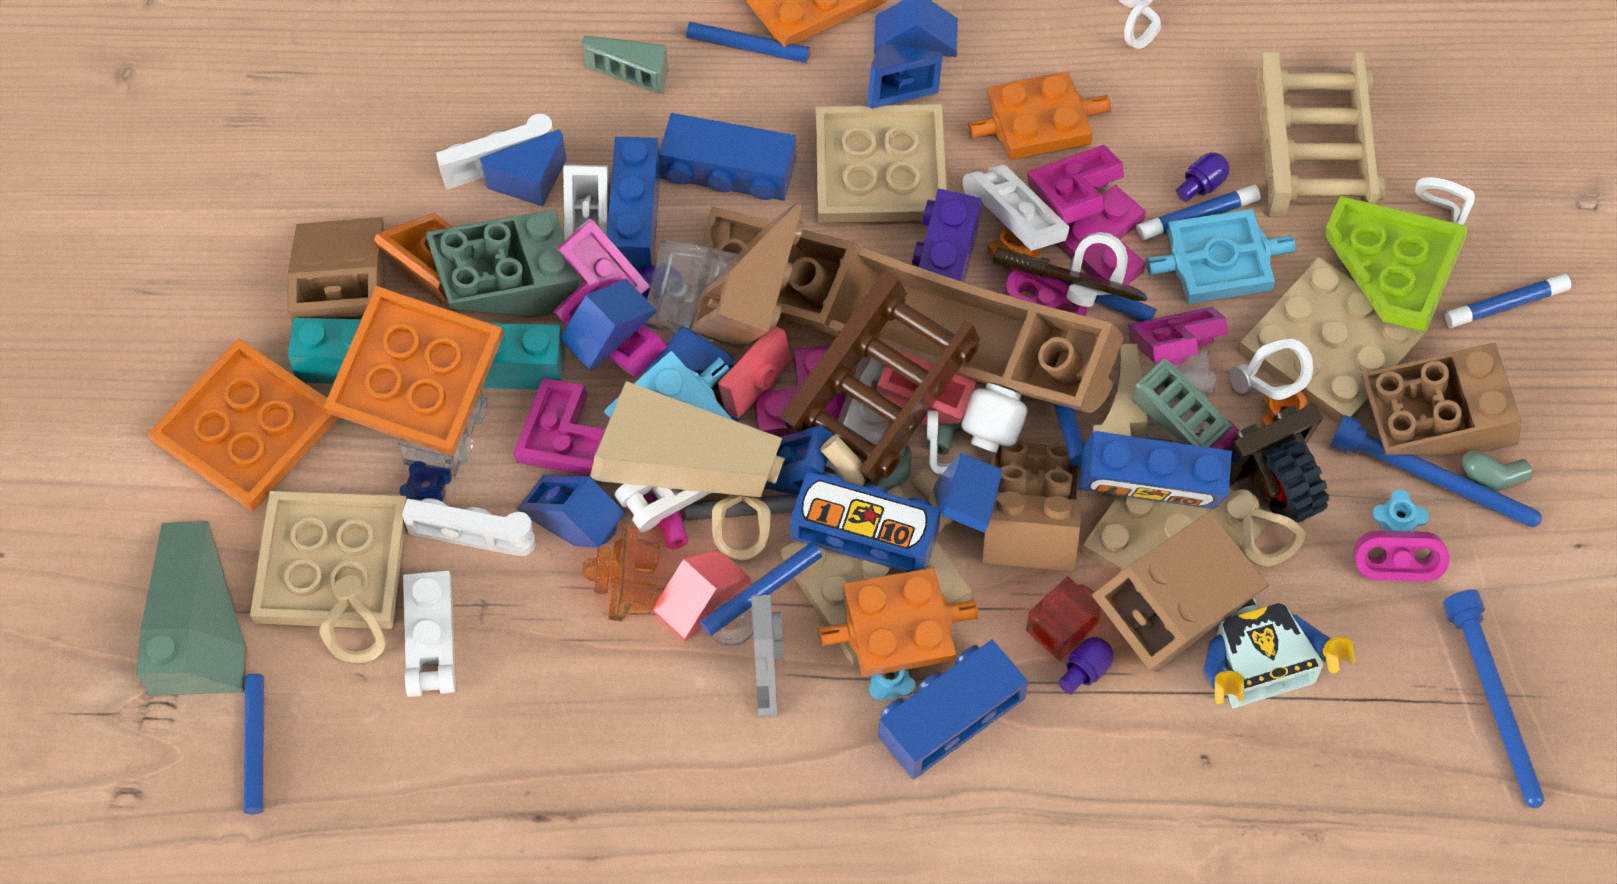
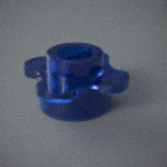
M423 461L413 462L408 468L410 476L407 483L400 487V495L418 501L432 498L443 502L446 494L445 485L452 481L449 469L445 467L439 469L428 467ZM428 481L430 485L422 487V483Z

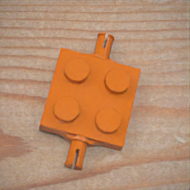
M1069 71L988 87L987 98L992 109V118L969 121L968 131L971 139L995 134L1004 144L1009 160H1015L1092 144L1093 133L1087 116L1111 112V103L1107 94L1083 99L1076 91Z
M933 567L843 583L842 594L847 611L845 623L818 627V636L821 647L849 641L851 648L857 655L863 678L954 661L956 651L951 635L952 623L978 619L979 613L975 599L948 604L940 591L936 570Z

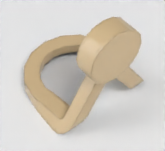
M1241 489L1235 491L1228 499L1227 509L1234 518L1243 521L1244 549L1249 560L1265 567L1275 566L1289 559L1301 548L1306 533L1298 522L1279 514L1258 509L1259 501L1257 497L1248 490ZM1253 517L1277 523L1293 531L1291 540L1285 547L1275 553H1262L1254 542Z
M731 494L717 502L712 510V531L714 543L719 551L727 557L736 560L752 559L759 555L766 547L769 537L771 512L768 505L756 497ZM744 501L757 510L760 533L759 538L753 545L740 549L726 542L722 530L726 510Z
M346 575L337 580L333 585L332 591L338 602L323 620L319 633L329 651L336 658L354 664L367 663L375 660L383 653L385 635L377 619L359 600L365 591L361 579L356 575ZM349 604L364 618L375 637V644L368 649L360 651L349 650L338 642L334 624Z

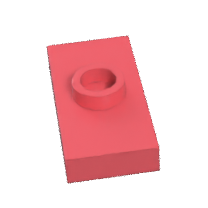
M775 326L772 331L769 330L768 333L761 336L718 382L725 411L728 415L739 419L764 391L771 388L779 374L790 364L792 358L785 330Z

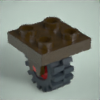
M1312 403L1300 410L1296 406L1288 407L1272 418L1273 423L1260 429L1256 424L1244 428L1233 437L1234 442L1231 448L1228 449L1232 451L1229 486L1249 477L1262 495L1263 500L1268 504L1270 503V511L1272 513L1288 517L1298 523L1327 509L1328 504L1326 502L1329 501V494L1324 491L1327 489L1326 481L1320 478V474L1323 473L1306 445L1323 419L1315 404Z

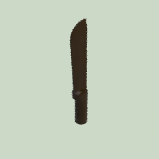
M997 247L993 263L1043 278L1047 275L1134 301H1147L1146 294L1135 287L1049 264L1050 259L1037 258L1002 247Z

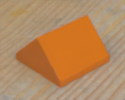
M433 212L377 233L374 241L390 263L448 307L426 232L451 228L453 226Z

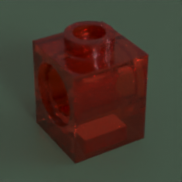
M1067 576L1029 611L1026 632L1057 660L1061 661L1098 626L1102 608L1093 598L1092 594L1094 592L1084 584L1078 585Z

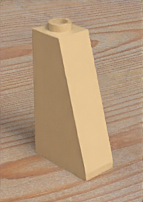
M625 381L596 452L590 477L602 482L761 498L766 481L776 483L785 458L776 455L782 440L778 436Z

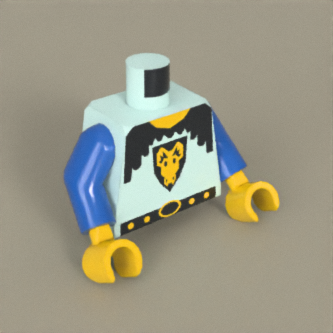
M1252 598L1231 615L1232 617L1220 623L1217 635L1209 642L1203 671L1205 677L1215 690V703L1223 704L1224 695H1228L1233 709L1315 684L1323 667L1322 661L1327 662L1329 672L1334 674L1340 671L1339 660H1347L1351 664H1355L1356 658L1353 642L1346 637H1328L1298 615L1291 614L1286 605L1282 603L1259 609L1255 598Z

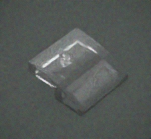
M662 240L647 299L656 309L657 313L644 325L647 328L678 332L684 326L692 331L703 289L737 254L694 244ZM697 334L707 341L720 342L712 338Z

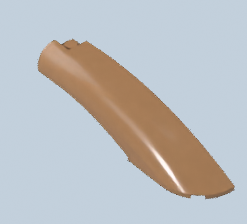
M712 207L705 231L706 257L711 261L715 275L717 276L771 221ZM804 229L797 245L791 247L788 262L792 263V272L785 288H780L776 303L781 305L780 317L837 337L885 270L897 277L907 293L905 304L953 334L957 333L965 320L974 326L980 338L978 341V351L973 360L966 367L961 366L956 374L984 385L991 383L1024 396L1086 413L1099 409L1114 385L1108 377L1124 335L1111 322L993 292L861 247L856 242ZM897 319L893 321L888 320L879 333V340L889 347L932 365L935 364L944 351L943 348Z

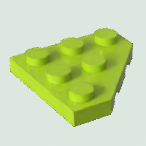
M1340 196L1326 225V239L1383 322L1426 332L1467 238L1468 226Z

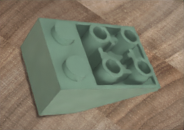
M555 209L426 232L449 308L536 317L552 314V311L578 288L579 279L575 269L556 249L565 241Z

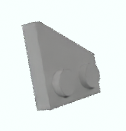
M771 595L751 596L758 718L777 717L774 660L783 659L781 611H771Z

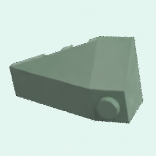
M208 521L162 523L140 629L137 676L149 696L244 692L247 648L238 624Z

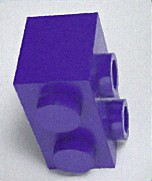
M938 188L935 201L927 200L922 225L928 226L925 242L918 241L916 244L912 265L965 282L983 211L981 198Z

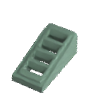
M583 36L582 46L585 67L655 93H664L668 75L667 49L665 45Z
M1166 358L1162 359L1135 386L1132 402L1183 444L1212 448L1231 430L1232 425ZM1164 386L1166 389L1158 395L1156 391ZM1175 397L1179 398L1181 401L1174 408L1171 409L1167 405ZM1190 409L1196 412L1186 423L1181 419ZM1207 421L1210 426L1198 437L1193 431L1202 422Z

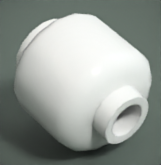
M987 383L985 389L978 388L971 393L961 426L965 432L974 435L971 442L972 445L997 453L999 444L1009 447L1017 443L1028 411L1026 405L1020 401V393L991 383Z

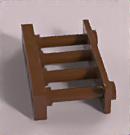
M885 270L779 417L793 433L820 425L831 432L833 436L838 435L856 455L865 460L860 471L867 481L874 486L879 483L882 477L886 479L894 472L900 461V455L898 454L961 366L966 367L973 360L978 351V341L980 340L974 326L966 320L957 333L953 334L905 304L907 293L897 277ZM897 319L944 349L930 371H927L879 340V333L888 320L893 321ZM870 355L918 386L903 408L853 377V369L862 357ZM844 392L892 423L877 446L827 414L826 407L836 393L841 394Z

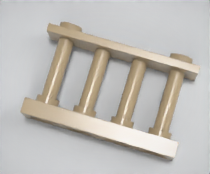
M1262 52L1256 78L1269 217H1286L1290 201L1297 200L1298 196H1361V201L1376 204L1377 200H1383L1385 178L1383 174L1377 173L1369 94H1371L1373 88L1372 69H1366L1364 52H1355L1349 73H1288L1287 69H1281L1279 52ZM1287 90H1350L1351 108H1291L1290 103H1284L1283 94H1287ZM1291 125H1353L1355 143H1295L1294 139L1287 138V129H1290ZM1294 160H1357L1359 179H1298L1297 174H1291L1290 164H1293Z

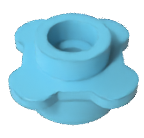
M1404 490L1393 491L1389 501L1384 505L1375 506L1373 510V518L1376 522L1380 523L1383 531H1414L1417 526L1425 525L1429 519L1428 511L1423 507L1415 505L1410 500L1409 493ZM1402 512L1405 517L1400 518L1397 516V513Z
M909 670L891 672L894 674L893 679H887L885 676L887 673L870 676V695L876 700H892L902 695L908 696L912 694L915 690V681L910 677Z

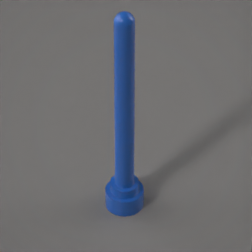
M1344 414L1330 448L1347 454L1348 451L1357 454L1359 450L1529 527H1536L1541 523L1542 515L1538 510L1415 455H1385L1381 440L1366 434L1368 429L1360 426L1361 421Z
M1465 590L1455 593L1442 602L1449 622L1455 623L1457 629H1462L1524 801L1530 808H1539L1544 803V795L1480 624L1484 620L1482 613L1485 611V607L1479 591Z

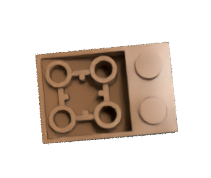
M796 203L769 222L703 289L692 332L741 349L775 328L781 313V305L776 304L780 288H785L792 272V263L788 262L791 247L797 245L803 231V222L799 221L803 205Z
M383 217L296 224L288 269V314L291 323L293 318L362 319L375 287L378 286L385 289L384 253L374 241L376 234L384 231Z
M1496 342L1361 373L1385 455H1465L1471 450H1479L1483 453L1518 445L1522 420Z
M1020 440L1015 445L1009 447L999 444L997 453L991 451L990 465L1003 471L989 525L984 533L982 564L1075 572L1081 522V490H1079L1081 466H1073L1071 464L1065 444L1045 445L1025 443Z
M1209 511L1130 564L1094 592L1092 596L1150 671L1158 672L1218 626L1223 620L1227 619L1262 592L1269 584L1214 514Z

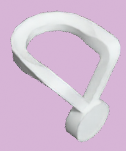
M1118 0L1124 6L1133 8L1126 21L1124 30L1127 44L1136 49L1145 48L1162 29L1159 16L1148 6L1153 0ZM1142 12L1152 23L1142 36L1135 39L1133 33L1134 25Z
M1422 178L1416 183L1415 193L1418 197L1431 204L1451 210V222L1464 225L1475 200V194L1472 190L1441 178ZM1439 189L1463 198L1465 203L1460 211V208L1455 203L1433 196L1425 190Z
M1104 232L1092 233L1082 239L1075 251L1069 269L1080 272L1087 247L1091 244L1103 243L1111 247L1117 257V267L1110 280L1123 283L1128 255L1121 241L1115 236ZM1073 283L1069 286L1066 297L1077 305L1090 307L1094 305L1097 295H1108L1110 293Z
M1291 338L1268 343L1257 350L1249 366L1239 364L1230 369V383L1239 394L1247 393L1255 388L1272 399L1282 400L1308 386L1313 375V359L1308 348L1298 340ZM1284 348L1294 351L1301 363L1300 376L1294 383L1272 387L1255 376L1266 357Z
M928 410L926 439L930 440L929 464L935 473L943 474L951 463L937 462L938 411Z

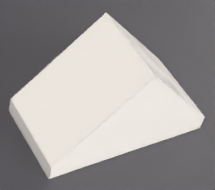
M564 164L565 240L588 219H592L607 236L611 191L608 165Z

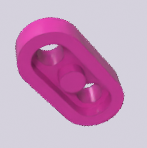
M1013 270L1007 277L1005 295L1087 316L1088 307L1077 305L1068 300L1066 296L1069 285L1054 277L1045 275L1043 278L1018 270ZM1023 291H1029L1033 294V296L1025 297L1020 293Z
M1371 531L1362 535L1355 543L1353 549V558L1360 573L1368 579L1378 581H1432L1445 573L1450 562V555L1443 540L1431 532ZM1375 547L1384 548L1380 556H1369L1371 549ZM1422 548L1430 549L1427 557H1415L1418 550Z

